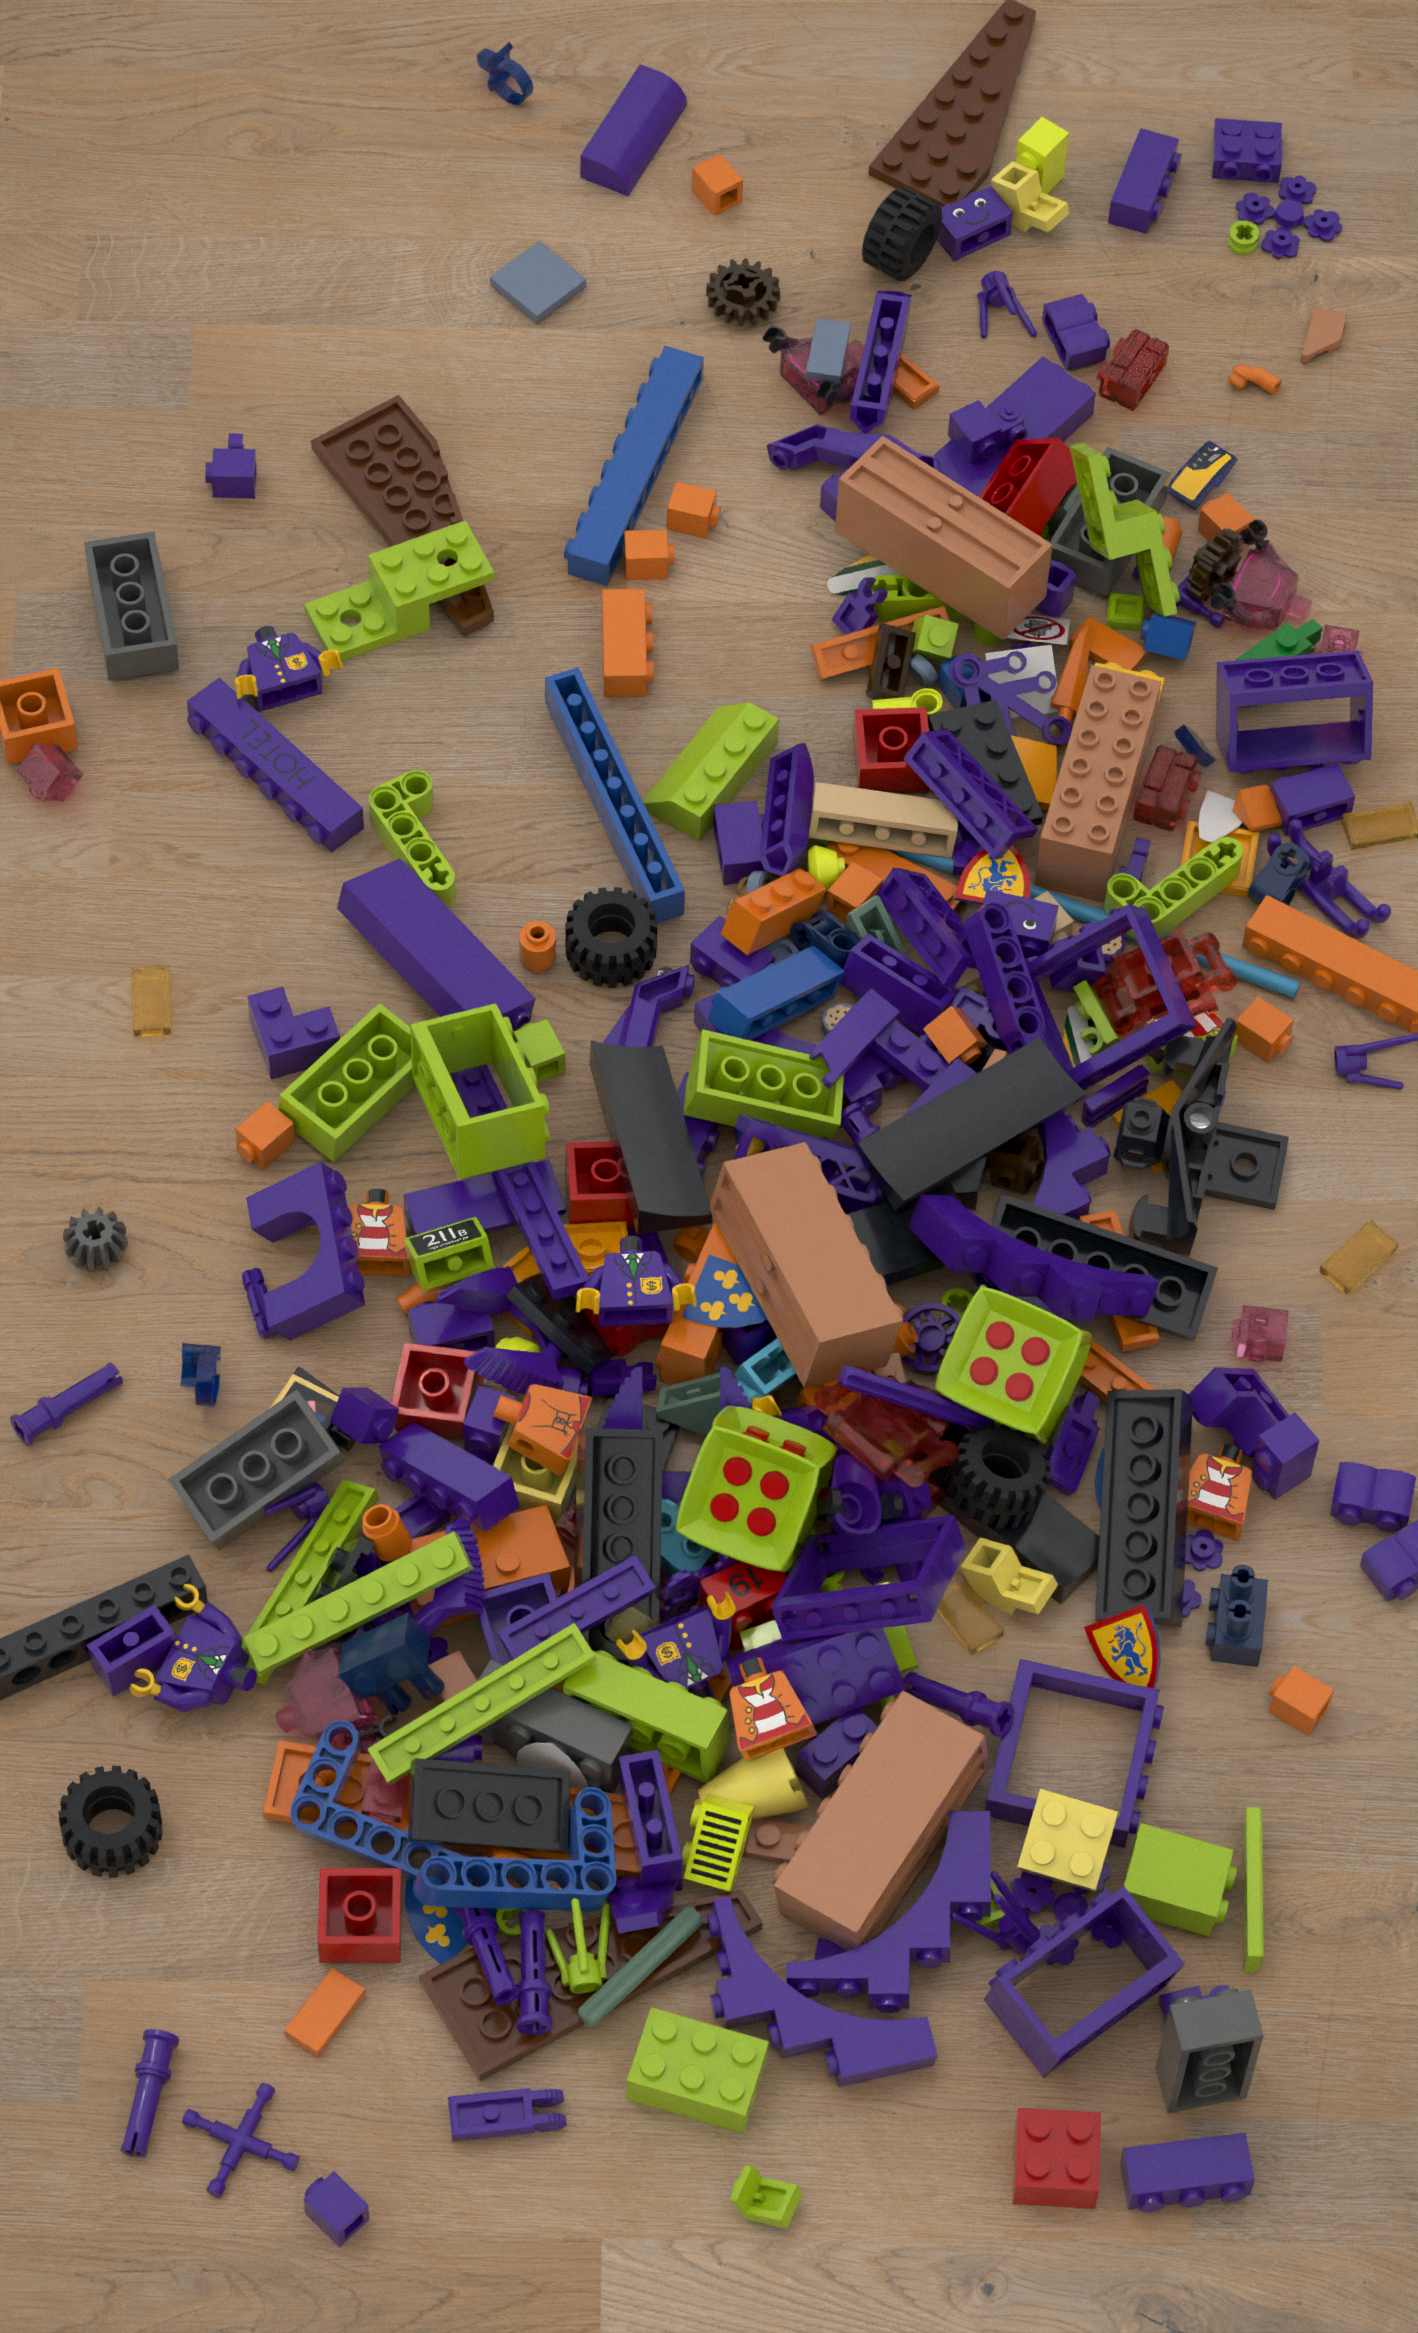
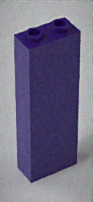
M1042 356L988 405L986 409L992 417H999V410L1003 404L1009 402L1019 404L1025 411L1024 426L1028 431L1025 439L1060 438L1064 442L1093 415L1096 393L1086 383L1078 381L1065 372L1060 365L1054 364ZM950 440L932 457L940 459L943 475L979 497L1012 444L1008 442L1000 446V450L993 456L970 464L952 440Z
M397 859L343 883L337 909L440 1017L496 1003L502 1017L509 1018L513 1031L519 1030L520 1027L530 1022L536 998L401 859Z

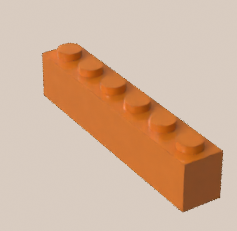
M1268 895L1265 896L1245 927L1243 947L1258 957H1265L1279 964L1289 973H1296L1312 981L1321 989L1330 990L1344 997L1352 1005L1366 1008L1386 1022L1395 1023L1409 1030L1412 1034L1418 1033L1417 970Z

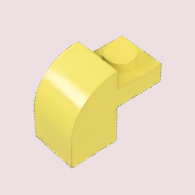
M1012 161L991 179L992 188L1013 212L1012 225L1024 233L1032 226L1049 232L1070 214L1067 202L1042 193L1039 174L1034 169Z
M980 1538L960 1566L968 1583L981 1598L995 1608L1011 1615L1016 1608L1039 1614L1058 1586L1053 1575L1021 1566L1011 1546Z

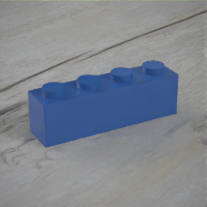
M814 945L801 952H793L788 958L776 964L771 963L764 970L752 976L746 975L739 982L729 987L724 986L720 988L711 1000L713 1005L707 1020L725 1035L752 1040L834 999L845 971Z

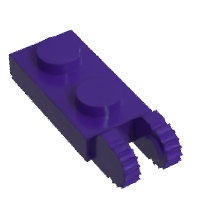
M530 2088L450 2096L448 2097L452 2141L534 2133V2130L548 2132L563 2129L567 2125L566 2116L563 2113L533 2115L532 2106L538 2108L557 2106L563 2103L564 2094L560 2089L530 2091Z

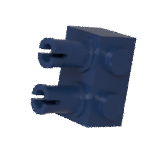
M1235 1566L1232 1575L1221 1574L1218 1588L1211 1587L1208 1610L1216 1612L1215 1623L1208 1622L1205 1646H1212L1211 1661L1258 1667L1263 1644L1268 1580L1254 1578L1255 1572L1250 1566Z
M409 1613L342 1643L338 1671L339 1677L360 1701L376 1695L392 1715H398L399 1710L404 1712L412 1701L411 1697L398 1683L408 1679L425 1700H430L432 1695L437 1697L445 1686L444 1682L427 1665L430 1638Z

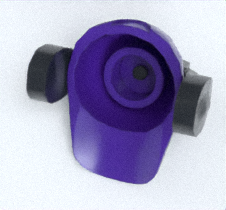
M840 1455L833 1462L830 1487L822 1488L817 1494L818 1520L829 1522L833 1530L842 1536L863 1537L876 1531L881 1520L894 1521L898 1519L903 1511V1499L899 1493L887 1492L879 1496L873 1466L866 1459L853 1455Z

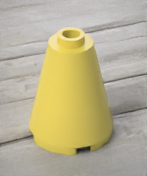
M785 1747L749 1761H745L744 1757H742L698 1789L700 1798L693 1801L694 1805L696 1803L702 1804L708 1794H713L755 1806L752 1820L803 1811L810 1808L794 1767L788 1756H786L785 1752L787 1751Z

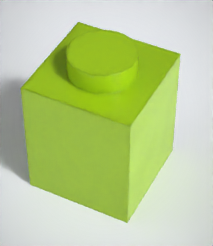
M928 615L915 619L912 632H915L916 635L912 655L918 653L925 659L940 663L950 659L959 624Z
M548 1019L537 1023H527L520 1027L519 1030L513 1032V1040L515 1043H521L525 1055V1065L527 1068H533L537 1084L565 1073V1052Z

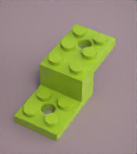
M1083 442L1069 446L1091 548L1109 560L1135 554L1143 596H1145V605L1163 617L1177 614L1176 602L1180 601L1176 583L1174 581L1171 582L1169 568H1172L1173 563L1169 549L1167 547L1164 548L1162 534H1165L1166 530L1162 515L1139 500L1118 505L1113 490H1109L1106 477L1111 475L1106 456H1102L1100 452Z
M465 520L369 554V581L304 603V609L324 650H338L341 661L430 630L429 604L494 581V571ZM443 558H452L457 561L452 566H445L439 563ZM348 618H355L360 621L358 625L353 627L342 624Z

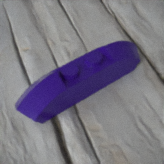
M877 291L849 417L863 433H868L883 424L890 407L912 295L900 291Z
M806 743L797 744L770 758L759 858L765 871L781 876L798 869L809 837L814 773Z

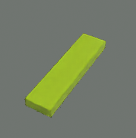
M1246 1807L1242 1823L1243 1972L1258 1973L1264 1956L1262 1810L1258 1807Z

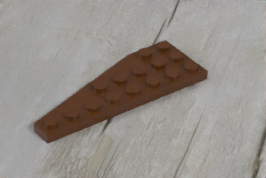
M1006 0L869 165V175L894 188L904 186L939 204L940 208L960 201L972 192H975L990 174L993 157L999 144V137L1015 90L1016 80L1020 73L1025 50L1028 47L1034 27L1036 11L1015 0Z
M399 395L311 440V448L390 546L463 521L455 494L452 492L448 480L446 467L443 465L437 440ZM443 558L439 561L440 564L445 566H452L457 562L452 558ZM485 584L437 601V604L464 637L494 621V611Z
M740 1890L694 1899L693 1903L672 1906L664 1912V1918L659 1926L618 1933L613 1917L610 1915L606 1956L607 1980L602 1981V1986L685 1907H693L703 1918L702 1925L615 2008L721 1951L718 1937L711 1938L706 1914L712 1913L711 1909L714 1899L730 1896L739 1924L747 1937L761 1930L763 1922L744 1892ZM601 1917L582 1920L587 1953L594 1954L595 1960H597ZM573 1922L569 1923L567 1927L552 1929L567 1965L570 1964V1957L578 1954ZM505 1935L497 1936L515 1986L518 1987V1984L522 1982L521 1935L506 1938ZM546 1935L545 1972L546 1981L552 1987V1997L548 2000L549 2017L553 2019V2029L545 2034L528 2035L517 2030L516 2020L520 2017V2000L516 1999L506 2005H497L494 2002L493 1994L474 1947L420 1975V1983L479 2081L585 2025L578 2017V2009L597 1991L577 1994L570 1991V1985H562L561 1972Z

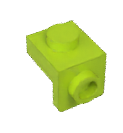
M746 2164L740 2177L734 2182L730 2200L745 2220L787 2229L803 2195V2191L797 2184L762 2177L754 2166Z

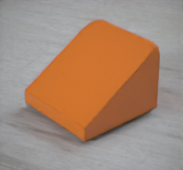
M1264 784L1238 791L1232 811L1251 832L1282 825L1281 816L1268 785Z

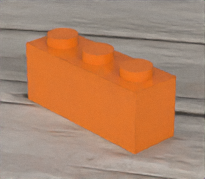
M602 589L604 697L647 696V682H654V661H647L646 653H653V632H646V624H652V603H645V589Z
M798 868L734 900L720 934L746 955H749L790 934V929L794 923L810 920L813 914L818 911L827 888L816 881L810 873Z

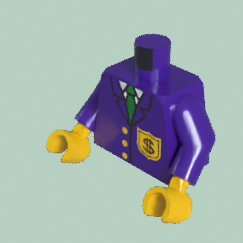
M261 627L254 635L257 642L247 647L248 658L240 662L235 679L237 699H242V696L250 694L254 695L256 709L258 712L320 695L322 694L321 671L326 677L330 675L332 669H344L338 650H327L322 653L307 642H301L294 633L277 636L274 627Z
M627 1236L620 1240V1253L605 1255L604 1266L594 1269L583 1288L578 1290L576 1312L588 1308L594 1310V1314H599V1327L672 1323L673 1304L675 1311L680 1310V1305L691 1304L693 1307H697L695 1287L685 1283L671 1265L663 1263L659 1252H643L642 1239L636 1236Z
M184 1584L183 1587L193 1594L194 1600L186 1604L175 1596V1603L182 1610H194L196 1615L188 1614L176 1637L177 1639L169 1650L155 1679L149 1670L138 1669L134 1675L146 1680L148 1686L141 1688L131 1684L130 1691L134 1696L140 1698L146 1697L148 1694L154 1695L155 1701L181 1712H188L208 1707L211 1703L219 1705L227 1703L234 1688L246 1692L250 1691L256 1683L257 1672L246 1666L249 1661V1655L241 1647L243 1638L232 1620L208 1601L205 1603L200 1601L198 1590L193 1585Z
M728 1591L725 1592V1600L720 1604H716L714 1597L710 1595L707 1597V1602L712 1613H710L708 1608L699 1606L643 1632L637 1633L636 1630H632L631 1632L634 1636L630 1644L625 1645L621 1639H618L616 1644L626 1655L631 1668L633 1666L642 1667L649 1671L654 1678L666 1683L671 1681L679 1683L689 1693L703 1699L705 1697L715 1699L707 1679L723 1672L722 1662L728 1657L732 1634L731 1616L734 1614L736 1606Z

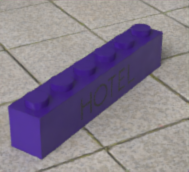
M220 677L187 700V722L190 728L197 735L203 734L220 756H227L244 778L248 779L250 777L268 800L274 799L292 822H299L316 844H323L332 853L364 829L363 807L243 698L237 699L236 692Z

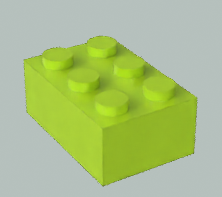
M651 2007L627 2078L626 2099L744 2134L768 2061L769 2041Z

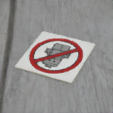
M1029 614L1006 638L1067 645L1070 619Z

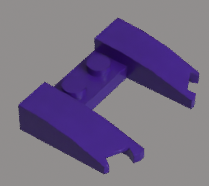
M872 988L845 1014L809 1056L811 1061L816 1060L819 1056L823 1057L830 1073L823 1076L822 1082L825 1087L830 1089L871 1049L924 1092L903 1116L977 1073L959 1058L952 1064H948L942 1056L899 1023L896 1018L900 1011Z

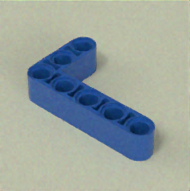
M338 1720L327 1725L291 1805V1819L299 1833L382 1868H401L402 1876L415 1880L419 1870L411 1867L410 1861L413 1855L418 1852H427L432 1857H466L434 1843L408 1841L407 1832L339 1805L340 1797L359 1756L361 1741L356 1728L348 1721ZM346 1733L352 1736V1743L345 1750H336L331 1746L333 1738L338 1734ZM323 1770H332L337 1774L335 1782L329 1787H320L315 1783L316 1776ZM312 1806L320 1810V1817L315 1823L303 1824L299 1821L300 1813L303 1809ZM343 1822H353L358 1826L356 1834L350 1839H340L336 1836L337 1828ZM390 1837L395 1841L394 1848L388 1854H377L373 1850L377 1839ZM427 1877L432 1884L442 1885L441 1881L436 1877ZM468 1878V1879H467L470 1884H472L473 1886H476V1884H477V1880H476V1879H474V1878Z
M595 1787L584 1788L576 1796L569 1809V1860L433 1856L425 1860L414 1880V1896L419 1902L428 1906L572 1911L571 1901L577 1898L580 1902L581 1911H596L600 1909L607 1901L616 1884L612 1812L609 1797L604 1791ZM582 1808L592 1810L596 1816L587 1815ZM584 1845L593 1846L598 1853L589 1852ZM427 1877H436L441 1881L442 1885L432 1884ZM467 1878L478 1880L482 1887L473 1886ZM507 1879L516 1880L522 1888L511 1886ZM547 1881H555L560 1885L561 1889L552 1888ZM586 1882L597 1884L601 1891L591 1889Z

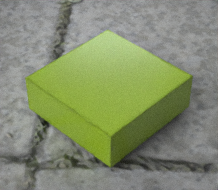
M1110 593L1106 626L1111 629L1141 632L1145 596Z

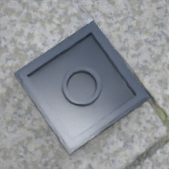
M538 241L490 277V285L534 322L538 323L586 288V279L543 243Z

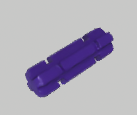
M259 1268L245 1270L242 1273V1281L245 1291H247V1298L254 1321L257 1324L258 1334L263 1339L275 1337L278 1333L268 1327L263 1295L268 1293V1290L264 1284L265 1280L262 1271Z

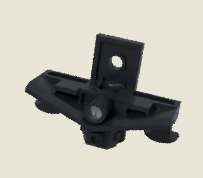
M1227 1018L1218 1034L1207 1037L1206 1040L1180 1036L1165 1045L1162 1060L1165 1078L1171 1081L1174 1069L1193 1073L1171 1110L1172 1117L1169 1116L1163 1107L1158 1106L1155 1100L1136 1097L1124 1103L1113 1157L1116 1161H1120L1123 1167L1140 1171L1162 1162L1163 1171L1169 1181L1168 1207L1147 1203L1149 1195H1144L1138 1200L1132 1210L1129 1221L1130 1238L1139 1241L1141 1237L1164 1242L1165 1250L1190 1256L1198 1231L1197 1222L1204 1195L1275 1210L1289 1137L1218 1122L1230 1065L1229 1058L1232 1042L1237 1029L1234 1019ZM1241 1158L1249 1159L1253 1162L1255 1170L1250 1173H1243L1236 1168L1235 1162Z

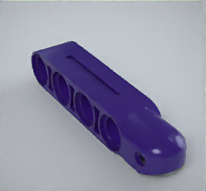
M989 902L966 919L964 927L999 1037L1006 1045L1009 1055L1039 1037L1047 1047L1043 1034L1045 1029L1044 1016L1010 913L1003 904Z

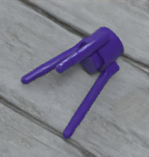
M993 271L986 274L981 280L983 291L977 295L980 303L981 337H987L988 304L994 307L1006 305L1011 315H1015L1017 312L1030 335L1036 337L1037 332L1017 299L1014 288L1010 287L1006 274L1001 271Z
M1418 1033L1362 1045L1335 1046L1336 1074L1346 1075L1347 1083L1361 1082L1387 1088L1402 1089L1404 1087L1402 1082L1360 1074V1070H1367L1366 1052L1418 1041Z
M315 1482L300 1493L265 1508L264 1513L270 1515L290 1506L299 1520L305 1518L309 1520L267 1565V1571L272 1572L311 1532L327 1504L330 1503L326 1492L319 1483Z
M992 1871L991 1878L1002 1896L999 1894L995 1895L994 1901L1005 1913L998 1925L1000 1933H996L956 1912H952L950 1918L995 1942L1002 1950L1011 1946L1017 1953L1028 1952L1027 1949L1039 1940L1040 1930L1029 1920V1914L1019 1905L996 1871Z

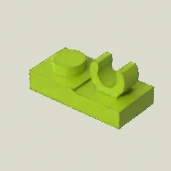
M1084 980L1073 988L1080 999L1075 1002L1076 1008L1085 1021L1092 1019L1097 1027L1086 1028L1079 1034L1085 1043L1095 1038L1098 1039L1096 1045L1088 1049L1089 1054L1093 1057L1123 1039L1097 992L1091 985Z

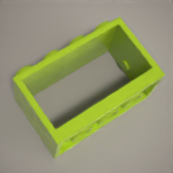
M497 1004L410 1024L412 1079L458 1179L544 1159L545 1142L550 1141L549 1129L545 1121V1116L550 1114L549 1103L544 1093L539 1094L535 1072L532 1067H526L523 1047L520 1042H514L511 1022L508 1017H502ZM493 1063L513 1108L469 1118L449 1073Z

